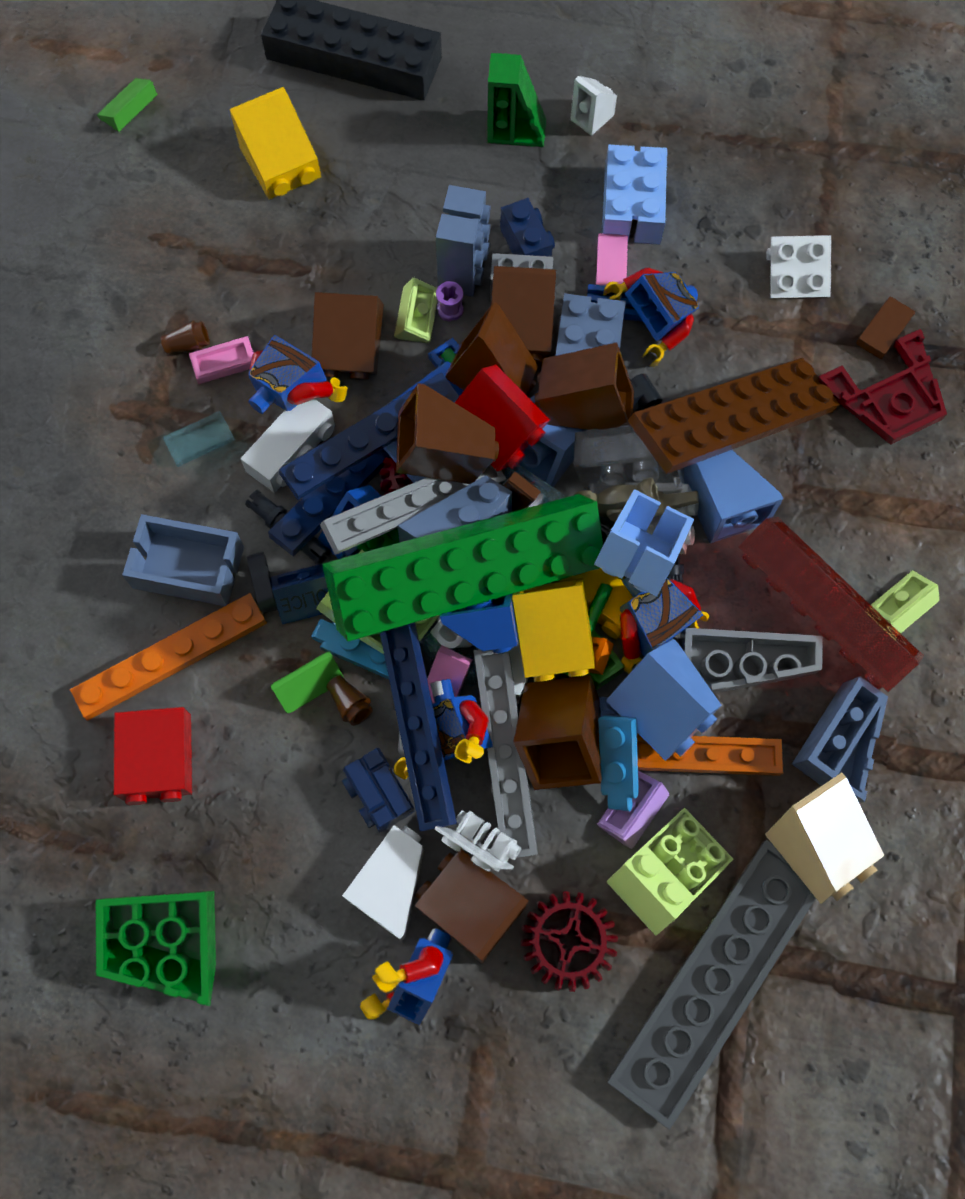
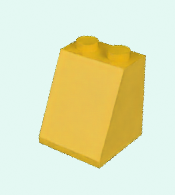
M284 87L229 109L240 150L269 200L321 178L318 158Z
M583 578L547 583L513 593L512 599L525 678L534 677L535 682L548 681L555 678L554 674L568 672L569 677H577L589 674L588 669L595 668Z

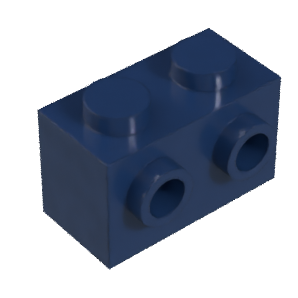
M529 198L501 207L500 230L514 255L552 257V249L555 248L554 238L550 231H545L542 225L541 213L538 208H533Z

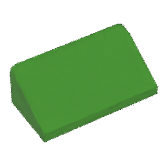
M135 78L97 114V117L120 132L157 96L153 82L148 79Z
M327 651L274 682L270 687L285 712L291 713L327 692L326 686L329 681L336 676L342 675L330 651Z

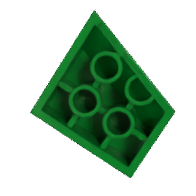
M214 891L96 899V976L136 987L156 990L173 997H182L206 1006L211 1005L216 968Z

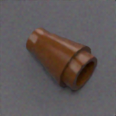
M192 320L176 330L161 336V343L164 351L169 354L172 352L202 350L204 346L210 345V339L204 323Z
M342 675L336 676L329 681L326 688L330 692L344 722H349L352 726H355L370 716L373 708L370 706L371 701L368 697L347 682Z

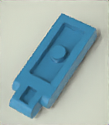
M319 619L311 638L322 643L320 646L321 650L324 652L330 651L332 655L389 679L384 654L359 639L347 642L338 632L334 622L330 623Z
M602 716L599 718V748L602 772L601 793L608 796L609 809L631 811L633 805L632 798L636 799L639 793L637 718Z

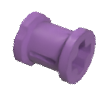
M452 281L439 285L436 290L439 317L445 321L458 320L463 314L462 287Z

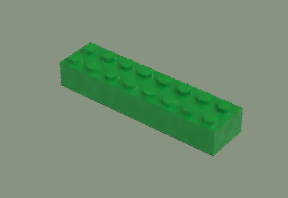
M577 494L323 563L336 628L346 641L349 642L599 569L600 567L594 565L603 547L597 501Z

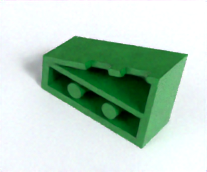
M491 53L488 75L487 143L544 147L546 117L522 56L507 53Z

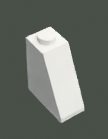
M394 825L342 896L399 940L403 941L408 930L424 849L419 844L422 838L407 826L400 830Z

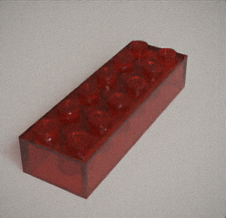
M779 517L766 518L739 546L744 552L742 555L743 560L756 570L759 567L768 575L766 578L767 583L778 593L784 591L792 599L790 605L800 615L805 617L808 614L817 623L814 627L821 636L828 641L833 638L842 647L839 652L852 665L859 663L867 671L865 674L866 679L877 689L880 690L883 687L889 692L923 659L924 655Z

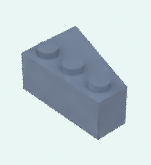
M484 476L399 524V542L512 512V491L488 476Z
M860 676L842 683L792 765L821 786L842 772L847 778L858 802H865L867 795L865 786L868 772L873 768L874 759H872L875 741L880 736L888 696Z

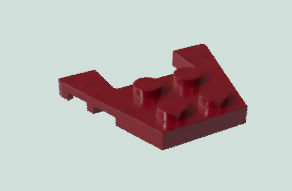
M921 329L897 339L893 345L908 368L874 385L859 390L843 365L818 377V381L830 388L833 396L843 407L890 445L943 420L947 415L938 381L932 375L929 365L931 358L930 355H926L923 344L925 338Z

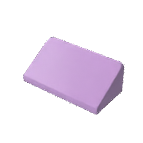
M638 771L639 793L636 799L632 798L633 805L631 811L608 808L597 823L601 829L630 849L636 845L669 796V792L663 783Z

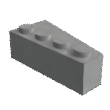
M685 628L680 634V647L713 693L811 676L822 670L823 636Z

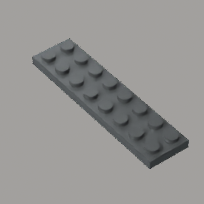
M768 840L762 842L606 1081L668 1130L671 1129L816 899L775 846Z

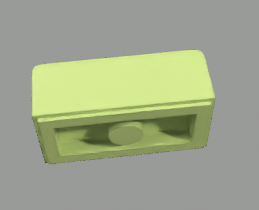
M414 277L404 285L394 334L395 338L426 343L431 341L437 307L436 287Z
M912 570L867 607L866 611L888 635L896 638L938 603L940 599L938 585Z

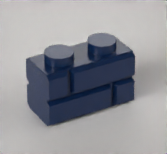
M380 748L372 750L362 758L343 768L347 778L342 780V783L351 798L357 795L360 798L364 807L359 812L368 828L375 825L379 833L383 832L415 812L412 802Z

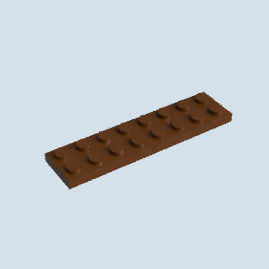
M800 358L634 412L629 418L628 423L664 472L668 474L831 413L840 403L833 396L830 388L818 381V376L814 372L813 367L804 358Z

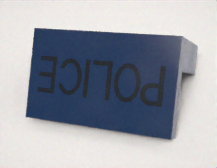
M322 564L271 576L272 592L282 625L322 615L316 609L328 593Z

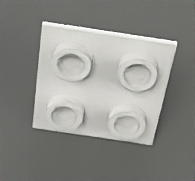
M831 235L771 237V248H767L766 252L767 260H771L770 298L831 297Z
M462 810L456 817L457 824H459L457 829L435 827L434 830L444 835L441 840L444 844L458 852L463 849L473 855L471 861L486 871L493 869L499 872L500 869H513L514 866L507 861L509 858L515 860L521 851L517 841L500 832L498 828H494L484 844H482L491 828V824L488 822L484 824L485 821L471 811L466 813Z

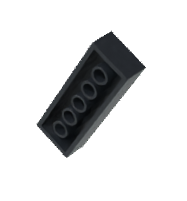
M276 0L261 33L267 60L425 101L442 58L441 32L316 0Z

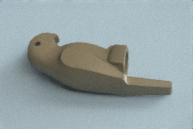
M653 478L643 479L638 485L612 486L599 494L592 493L589 490L574 493V495L581 494L597 501L599 516L609 518L614 522L618 519L634 489L661 502L654 516L663 515L667 506L677 509L699 503L698 491L664 494L662 491H658V486Z

